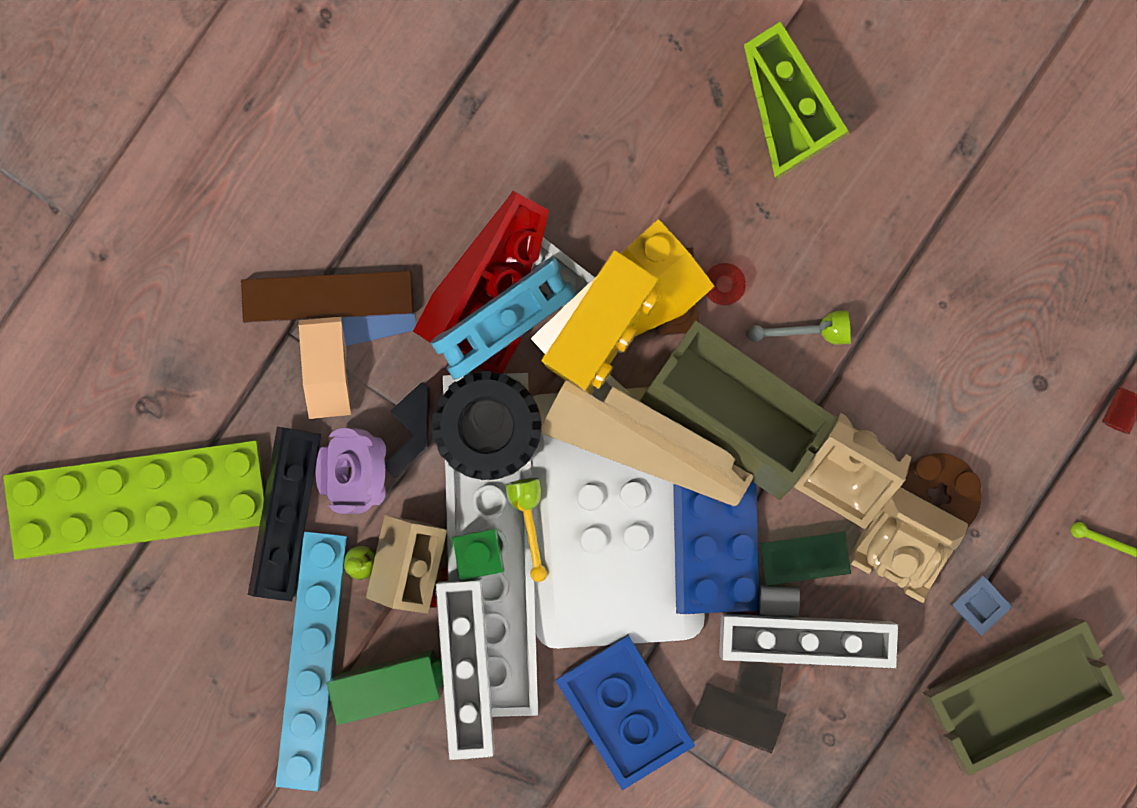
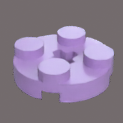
M340 428L333 431L328 437L334 438L330 441L328 447H321L317 456L315 469L317 488L320 495L328 496L329 501L333 505L327 506L332 511L339 514L364 513L371 506L380 505L385 498L384 457L386 445L380 437H373L364 429ZM348 467H352V475H348Z

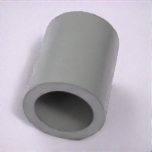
M760 585L759 615L798 617L800 608L799 587Z

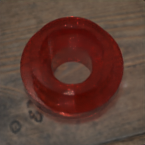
M720 263L710 268L706 273L714 285L706 296L713 303L727 306L736 303L743 296L746 288L745 276L735 265ZM727 277L731 280L732 289L729 292L724 293L718 290L716 282L719 278Z

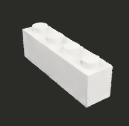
M482 578L440 581L436 584L449 760L493 757L495 746Z
M721 613L719 656L722 660L896 668L898 624L891 621Z

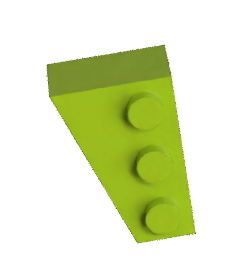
M781 21L744 44L773 172L778 180L850 133Z

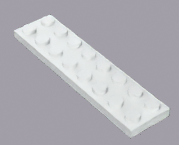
M528 373L505 374L519 381L529 391ZM443 375V395L449 389V385L464 377L454 380L451 375ZM491 400L480 401L466 411L462 420V432L470 446L482 452H492L502 448L511 438L513 420L509 411L502 404ZM531 459L516 473L495 480H480L464 476L450 467L445 460L448 581L460 580L452 541L454 536L497 528L505 570L502 573L471 578H482L492 717L538 715L535 588L534 581L530 576L533 564L524 513L511 505L505 486L506 483L531 478Z

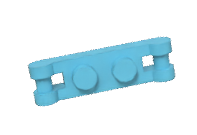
M551 257L537 265L532 272L454 327L436 336L430 342L437 354L442 353L449 363L447 370L454 380L463 377L577 295L571 282L566 283L559 273L562 268L555 257ZM544 282L551 291L546 298L539 289V286ZM467 338L473 350L463 355L457 344Z

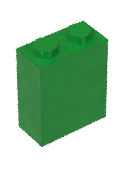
M434 650L333 676L326 684L337 725L440 699L444 692L442 658L436 659Z

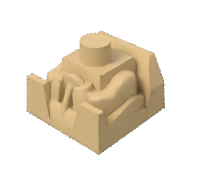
M840 413L837 421L819 449L814 453V457L794 488L866 529L904 483L911 456L906 454L900 462L897 461L895 455L888 451L886 446L878 442V438L873 432L853 428L847 416Z
M899 487L857 540L851 552V565L868 574L875 570L879 576H885L899 587H903L905 594L924 603L929 589L943 569L951 553L957 549L964 538L968 523Z

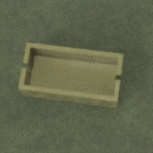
M696 320L639 401L727 451L735 458L734 465L751 473L754 476L752 482L778 500H781L796 485L814 457V453L819 449L837 421L835 416Z
M1073 618L922 692L938 726L947 732L943 736L959 769L968 776L1125 700L1108 664L1097 661V659L1103 657V654L1087 622L1077 618ZM1086 657L1094 659V661L1089 663Z

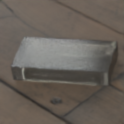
M706 682L691 723L772 754L787 713Z

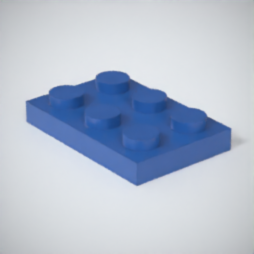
M750 483L740 503L736 506L673 484L676 614L759 611L756 484Z
M629 635L555 679L621 790L626 789L695 746Z

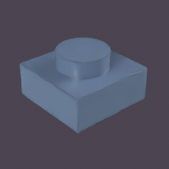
M983 575L976 578L950 603L957 613L980 636L984 635L1012 608L1010 603Z

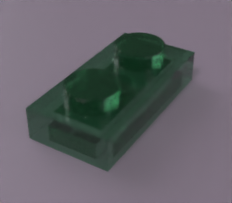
M845 531L759 543L766 586L851 574Z

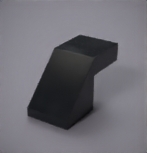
M421 382L391 410L413 434V437L385 462V469L394 478L402 474L428 450L431 389L424 382Z

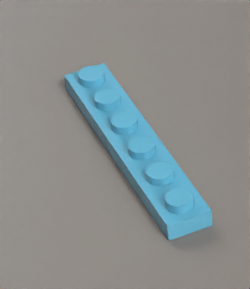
M304 532L276 787L317 792L320 790L330 702L326 683L333 675L344 576V558L348 536Z

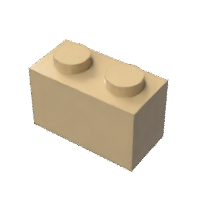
M385 515L366 598L393 609L428 614L447 530L417 520Z

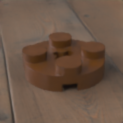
M944 453L921 456L911 462L906 479L900 487L931 504L932 498L927 495V490L929 488L936 489L939 484H943L946 487L945 494L949 496L947 503H940L938 508L968 523L969 527L979 512L982 498L980 479L970 466L963 460Z

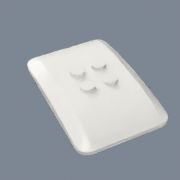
M649 387L628 388L627 390L640 401ZM558 393L533 396L539 408L542 423ZM541 433L538 448L531 458V478H539L541 486V498L538 505L532 509L541 565L547 570V577L544 581H534L536 634L539 640L549 648L559 649L612 645L629 635L633 643L680 641L694 638L704 626V613L676 614L674 483Z

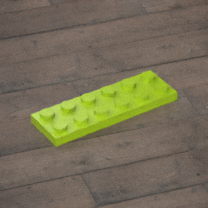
M259 441L3 475L14 560L260 526L265 497Z

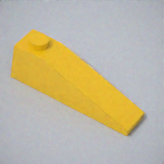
M659 219L620 253L657 277L660 282L657 291L662 293L648 316L642 313L633 327L638 330L635 337L683 316L714 287L688 250ZM595 278L531 338L544 354H546Z

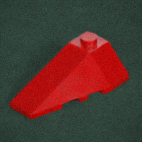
M512 191L433 292L413 332L430 343L436 336L451 329L529 274L532 264L539 258L549 210ZM521 336L477 367L494 373H503L520 342ZM467 338L457 344L463 355L473 350Z

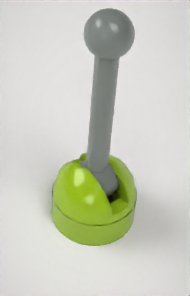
M849 311L830 312L822 319L819 325L767 329L753 325L748 329L747 335L751 341L759 342L763 337L820 333L830 344H851Z

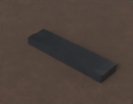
M278 426L276 428L248 595L293 601L321 434Z

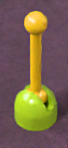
M539 478L512 481L505 484L506 492L511 505L524 513L533 564L530 576L533 581L542 582L547 577V570L541 565L532 509L538 505L541 498Z

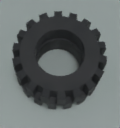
M481 371V373L467 374L457 382L454 381L448 386L449 389L444 395L441 394L437 401L436 411L433 412L432 434L441 457L454 470L474 479H501L519 471L530 461L540 442L542 421L539 408L533 396L519 381L503 373ZM485 400L502 404L509 411L513 420L511 438L502 448L492 452L476 450L468 444L462 432V420L466 411L475 403Z

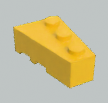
M614 250L542 358V363L549 370L590 395L595 388L600 389L613 369L610 364L618 351L624 352L635 337L638 330L633 327L641 314L644 313L648 316L662 295V293L657 291L660 285L659 279Z

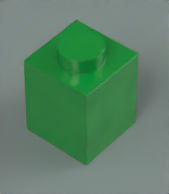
M497 528L452 537L460 581L504 572Z

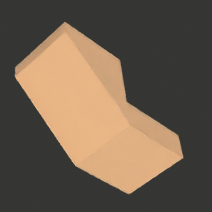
M331 317L299 320L302 379L309 419L351 415L352 405L346 373L347 349L342 318Z

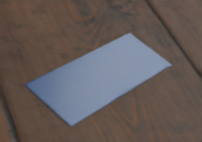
M415 314L342 318L346 346L413 331L417 324Z

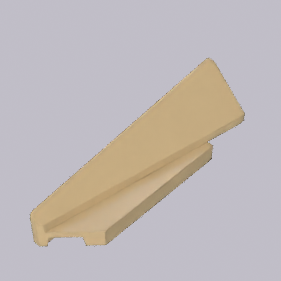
M566 380L541 425V433L732 506L740 503L754 477L751 473L734 465L735 458L724 449L612 387L603 403Z

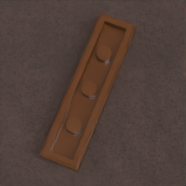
M411 271L241 280L244 323L414 314Z

